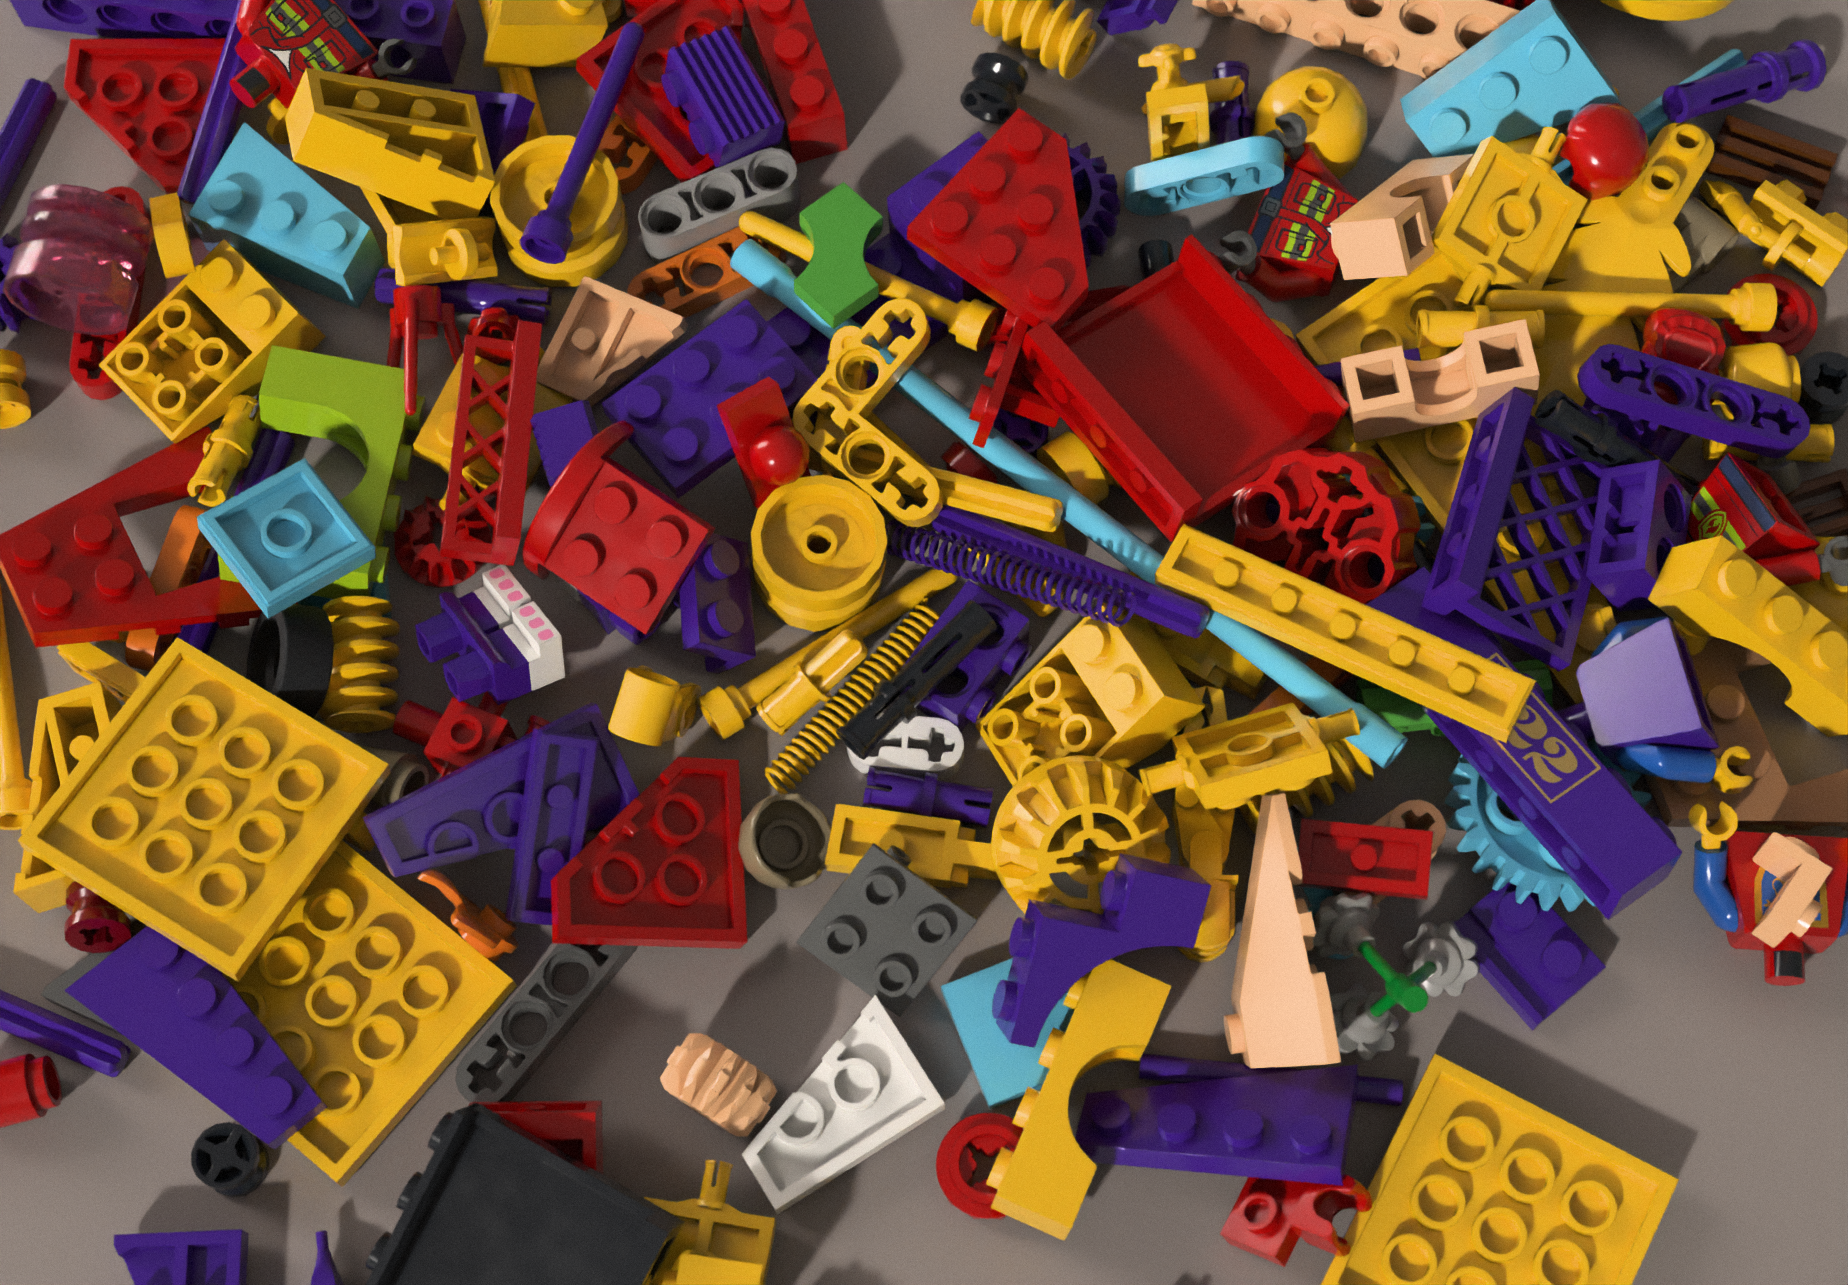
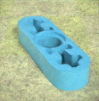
M1252 136L1133 167L1126 172L1124 177V205L1132 213L1143 216H1157L1273 187L1284 178V147L1281 142L1274 138Z

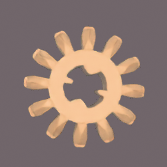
M689 1033L680 1047L676 1046L666 1062L668 1066L660 1077L664 1089L669 1094L735 1136H749L756 1123L760 1124L771 1108L769 1103L777 1092L773 1080L768 1075L743 1059L739 1054L734 1053L721 1043L702 1033Z

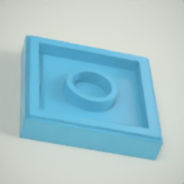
M306 458L197 516L199 530L268 619L376 558L374 544Z
M1013 958L941 986L942 995L989 1110L1023 1097L1028 1086L1035 1090L1042 1088L1049 1068L1038 1064L1052 1028L1055 1027L1066 1032L1075 1011L1063 1005L1069 991L1068 989L1049 1014L1035 1048L1009 1043L996 1024V1019L993 1018L992 1003L999 981L1008 979Z

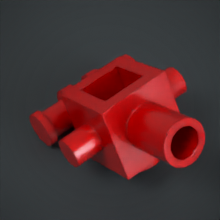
M487 691L478 707L463 701L459 702L456 698L452 697L443 714L414 701L407 700L399 709L393 725L394 734L425 747L423 752L434 770L442 774L441 778L517 740L509 721L501 717L508 702L497 705ZM531 715L527 721L529 726L524 736L533 732V728L539 729L551 722Z

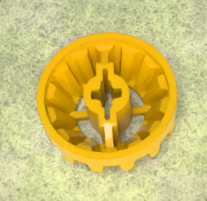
M1082 755L1051 760L1036 767L1022 777L1012 787L1000 805L994 821L991 839L995 870L1003 887L1024 913H1026L1029 899L1103 915L1104 909H1102L1100 904L1098 883L1104 881L1106 874L1110 870L1115 871L1120 853L1169 864L1171 851L1165 843V830L1169 828L1166 815L1158 807L1152 796L1153 794L1147 796L1143 784L1128 770L1114 762L1099 757ZM1093 812L1104 813L1118 819L1124 824L1126 829H1122L1118 823L1101 825L1093 817ZM1090 838L1094 842L1084 846L1083 840ZM1083 850V856L1077 858L1073 854ZM1066 871L1073 880L1081 884H1087V898L1075 897L1063 892L1053 883L1049 874Z

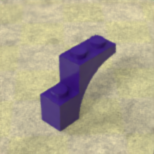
M1120 853L1115 871L1110 870L1102 884L1100 904L1102 909H1104L1103 915L1029 899L1025 917H1018L1012 927L1009 952L1014 957L1008 979L999 981L992 1003L993 1018L996 1019V1024L1009 1043L1035 1048L1049 1014L1061 997L1082 976L1109 959L1148 947L1180 946L1194 948L1211 885L1191 868Z

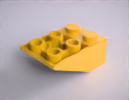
M225 239L195 267V273L188 274L99 364L107 375L175 444L226 414L233 397L238 395L254 397L259 394L272 345L311 352L326 337L249 259Z
M1103 602L1102 613L1107 608V603ZM1113 606L1112 616H1114L1119 607ZM1123 610L1122 614L1116 620H1123L1128 614V611ZM1133 614L1131 619L1123 626L1115 627L1111 623L1106 624L1101 620L1096 621L1091 619V617H1084L975 727L1010 783L1014 786L1022 777L1036 767L1051 760L1067 756L1099 757L1128 769L1163 748L1171 740V737H1174L1205 708V705L1145 618Z

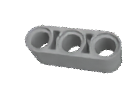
M767 148L652 195L641 205L638 214L647 255L654 263L660 264L738 227L739 218L746 211L757 212L779 223L791 218L799 209L801 202L795 160L789 153L781 149ZM769 183L783 184L778 188H764ZM717 205H730L726 210H710ZM665 227H677L676 230L670 233H657Z

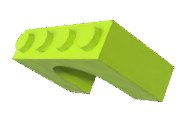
M272 345L259 391L261 427L336 442L355 454L366 470L359 485L339 501L374 544L376 558L311 595L332 599L345 596L370 597L373 583L384 584L386 579L390 547L382 546L386 530L397 531L401 514L402 496L394 495L397 481H408L410 476L413 446L407 445L406 442L409 430L419 432L421 429L425 396L417 395V411L414 415L410 416L404 410V369ZM218 554L220 579L240 583Z

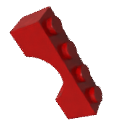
M739 0L744 6L745 27L749 26L755 39L773 101L785 120L782 134L789 154L795 160V163L799 164L847 150L844 111L804 0Z

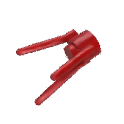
M413 285L395 288L393 290L394 308L389 309L391 331L386 366L400 368L404 338V410L410 416L414 415L417 411L418 340L437 337V327L442 326L455 365L463 352V345L455 324L454 304L441 303V289L437 286Z

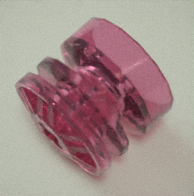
M56 184L42 186L32 192L27 208V217L24 218L21 226L20 238L23 243L14 248L4 280L3 293L11 304L28 316L67 331L90 335L116 334L126 329L139 287L135 278L143 274L147 260L146 254L150 251L154 237L152 224L149 219L132 205L110 194L87 187Z

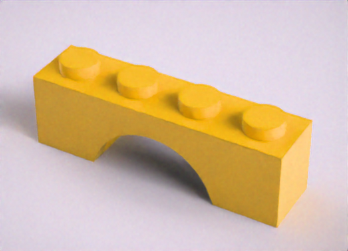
M1722 535L1672 547L1648 600L1692 634L1716 637L1739 644L1772 662L1785 674L1791 684L1784 702L1785 705L1827 737L1848 735V633Z
M1109 959L1092 969L1091 973L1082 976L1070 987L1063 1005L1075 1011L1066 1032L1055 1027L1052 1028L1038 1061V1064L1049 1068L1040 1091L1029 1086L1027 1087L1012 1124L1024 1128L1014 1152L1001 1147L986 1182L987 1185L998 1189L991 1209L1065 1241L1072 1229L1097 1168L1082 1151L1072 1133L1068 1118L1070 1090L1085 1073L1099 1065L1114 1061L1140 1060L1168 997L1171 985Z

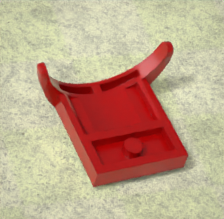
M622 420L606 427L590 439L560 473L541 503L529 527L522 556L527 570L540 579L545 580L549 576L550 571L646 635L654 631L714 532L715 527L610 458L611 454L628 440L634 432V427L627 421Z

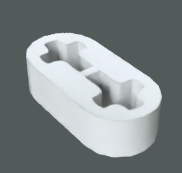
M881 713L876 719H879L884 713ZM916 716L908 724L901 721L883 739V742L886 744L901 745V747H881L878 756H868L863 760L847 747L848 757L852 765L865 774H868L869 767H876L878 770L924 778L926 772L938 773V780H945L956 774L964 760V741L958 727L948 720L934 717ZM940 737L944 738L945 748L953 750V752H943L941 762L929 761L928 751L909 747H930L932 738Z

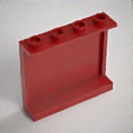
M1193 234L1185 238L1179 257L1175 262L1073 321L1056 333L1046 321L1027 331L1016 364L1021 373L1170 542L1174 541L1183 523L1194 528L1235 502L1238 494L1245 487L1244 484L1256 481L1269 469L1273 458L1298 449L1318 448L1334 438L1350 406L1343 398L1337 385L1325 378L1303 355L1298 343L1290 336L1285 335L1265 314L1259 301L1241 288L1225 270L1221 260L1213 252L1207 251Z

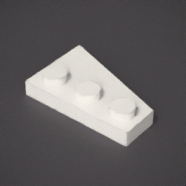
M875 995L861 1011V1016L840 1041L837 1040L822 1057L821 1064L796 1093L793 1092L743 1151L742 1156L778 1215L943 1111L945 1103Z

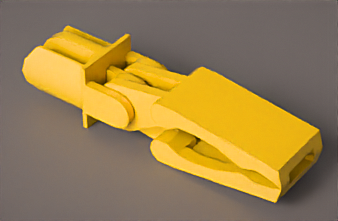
M1209 686L1194 688L1201 701L1205 691L1207 692L1210 705L1203 703L1205 705L1203 711L1208 727L1228 721L1223 690ZM1201 711L1183 728V734L1203 728L1205 721ZM1181 785L1174 787L1171 819L1174 821L1179 852L1178 863L1182 867L1191 868L1211 885L1194 948L1177 946V948L1189 960L1202 963L1212 961L1224 953L1235 931L1238 875H1222L1229 854L1235 808L1220 809L1214 807L1205 810L1195 791Z

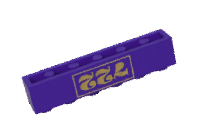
M1425 567L1417 570L1384 594L1366 604L1520 673L1504 656L1501 644L1490 630L1485 627H1478L1472 619L1457 610H1453L1441 618L1422 606L1431 575ZM1520 673V674H1522V675H1524V676H1526V677H1529V678L1535 680L1534 678H1532L1530 675H1528V674H1526V673ZM1537 682L1507 743L1418 704L1608 920L1668 878L1682 854V851L1677 847L1676 839L1670 828L1659 818L1648 815L1632 797L1631 789L1623 776L1612 768H1606L1588 748L1587 740L1581 730L1571 721L1562 720L1545 701V695Z

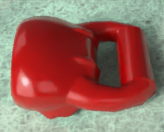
M1661 308L1649 315L1643 329L1644 346L1640 352L1720 376L1718 365L1723 359L1726 343L1723 330L1716 321L1700 313L1678 308ZM1654 382L1655 391L1663 401L1669 404H1678L1677 395L1671 387L1662 382ZM1710 399L1711 406L1715 399Z

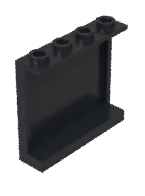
M474 1103L456 1110L454 1114L447 1112L435 1127L428 1142V1148L433 1150L434 1153L423 1174L416 1172L404 1187L397 1202V1208L402 1210L403 1213L393 1232L386 1231L371 1250L366 1261V1268L370 1269L372 1273L365 1285H652L685 1221L484 1106Z

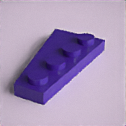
M591 702L539 728L600 737L587 831L609 824L629 803L640 795L597 703ZM532 732L363 817L392 876L399 877L477 858L478 855L516 848Z
M146 926L64 990L274 1150L327 1108L324 1101L224 973L149 926Z
M1358 1064L1086 1093L1075 1139L1082 1151L1093 1163L1342 1186L1359 1085Z

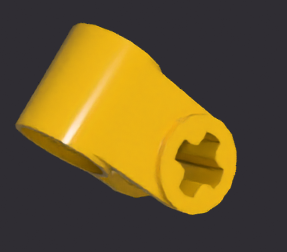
M644 665L638 668L628 667L608 730L625 739L650 746H661L663 742L677 737L682 738L689 730L699 706L697 698L701 696V686L691 682L681 685L669 677L653 672L652 668Z

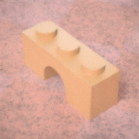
M1474 154L1412 160L1331 222L1332 249L1335 256L1339 259L1343 279L1408 276L1432 256L1435 251L1431 234H1433Z
M1526 319L1463 332V343L1458 349L1448 355L1432 360H1408L1404 357L1402 345L1341 358L1342 387L1345 400L1350 405L1348 414L1355 443L1476 418L1482 411L1514 387L1534 398L1533 405H1537L1540 373Z

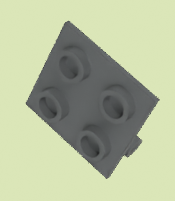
M873 843L796 943L872 998L876 995L882 1005L900 1017L974 926L978 918L907 868L911 863V859L903 850L891 845L885 852Z

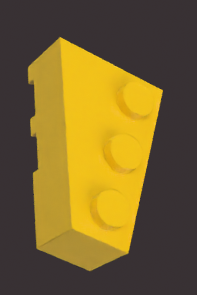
M310 68L305 69L285 116L294 162L446 220L478 217L495 184V178L475 95Z
M101 681L38 700L28 775L32 779L28 814H23L21 834L25 832L122 708V705ZM23 849L21 872L15 874L13 893L37 913H41L66 905V890L74 880Z

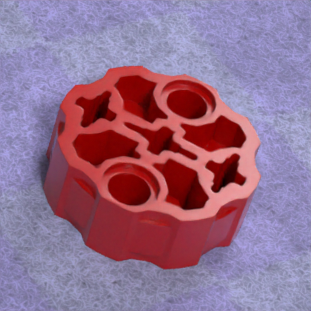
M1306 448L1286 452L1273 458L1269 469L1256 481L1244 484L1245 487L1238 494L1232 508V514L1236 522L1233 546L1271 563L1287 560L1284 569L1365 605L1416 572L1417 564L1413 556L1414 539L1421 528L1413 497L1400 491L1390 477L1388 465L1365 452L1329 451L1326 448ZM1340 473H1352L1350 482L1346 481L1347 478ZM1352 484L1363 494H1351ZM1271 494L1277 498L1280 504V515L1275 524L1269 520L1266 514V503ZM1365 508H1373L1374 514L1360 518ZM1320 528H1325L1322 536H1320ZM1326 541L1329 542L1328 549L1323 550ZM1373 553H1376L1382 559L1385 568L1383 580L1379 584L1375 583L1368 573L1367 565Z

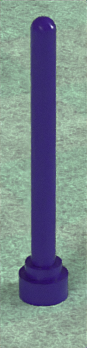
M629 22L622 28L547 209L539 211L537 216H533L528 220L521 236L520 245L522 249L539 261L558 264L562 263L567 256L573 241L572 224L569 217L644 39V29L639 23Z

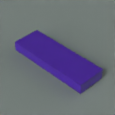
M533 728L505 916L507 920L552 926L551 880L574 856L584 849L600 737Z

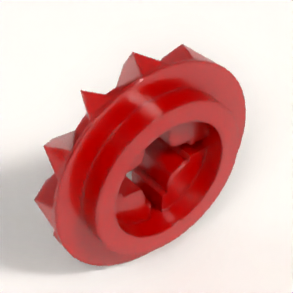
M1755 274L1735 283L1727 294L1732 289H1740L1744 283H1771L1777 294V311L1780 308L1783 310L1775 327H1772L1767 332L1742 331L1738 325H1731L1728 319H1722L1720 327L1722 330L1727 331L1731 338L1732 346L1772 342L1783 347L1787 356L1796 353L1800 355L1814 337L1818 324L1817 310L1809 294L1796 282L1776 274Z
M425 496L421 505L413 510L405 509L403 521L397 531L393 532L395 539L394 554L403 571L410 578L421 584L432 587H447L459 584L473 576L482 567L484 562L440 557V551L434 543L425 545V543L434 539L432 530L435 528L433 524L439 523L440 527H442L444 520V511L439 507V501L442 498L432 499ZM477 510L456 523L457 534H455V539L491 544L489 526Z
M979 1113L964 1118L947 1132L938 1149L936 1173L939 1185L950 1205L955 1206L973 1219L1002 1220L1007 1216L991 1209L998 1189L986 1184L989 1177L983 1179L980 1183L976 1181L971 1187L968 1185L973 1180V1175L977 1170L973 1153L969 1150L970 1146L977 1153L982 1152L989 1158L997 1152L999 1153L1001 1147H1008L1013 1152L1017 1147L1024 1128L1012 1124L1013 1118L1003 1114Z

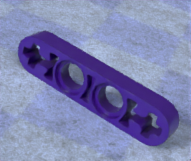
M1607 344L1600 346L1579 368L1577 375L1578 385L1583 394L1591 402L1601 407L1769 458L1778 459L1787 456L1806 439L1810 431L1809 418L1804 409L1796 401L1786 396L1620 345ZM1654 382H1662L1671 387L1677 395L1678 404H1669L1663 401L1655 391ZM1710 399H1718L1724 402L1733 413V422L1719 418L1711 408Z

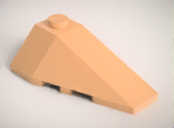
M1285 793L1262 795L1231 993L1233 1014L1224 1015V1028L1229 1051L1231 1054L1240 1053L1241 1062L1251 1069L1325 1065L1341 1062L1325 972L1318 973L1314 963L1309 964L1306 952L1313 950V937L1316 935L1312 912L1308 911L1304 898L1295 899L1293 886L1301 885L1302 867Z

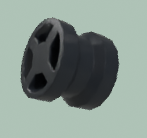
M986 52L980 54L975 59L972 67L974 79L964 86L960 102L964 109L972 116L992 124H1004L1017 110L1015 97L1025 90L1028 83V73L1019 62L1009 56Z
M1829 351L1816 353L1808 358L1800 369L1801 396L1798 404L1804 409L1810 424L1832 425L1841 419L1848 408V358L1840 353ZM1821 380L1823 382H1827L1828 384H1831L1832 387L1826 388L1824 386L1818 385L1816 381Z
M230 1122L218 1123L204 1130L196 1139L191 1152V1166L196 1177L219 1194L239 1197L256 1190L265 1180L269 1169V1153L264 1143L241 1125ZM233 1167L237 1168V1169H235V1170H233V1171H230V1172H226V1171H225V1170H229V1169H231V1168H233Z

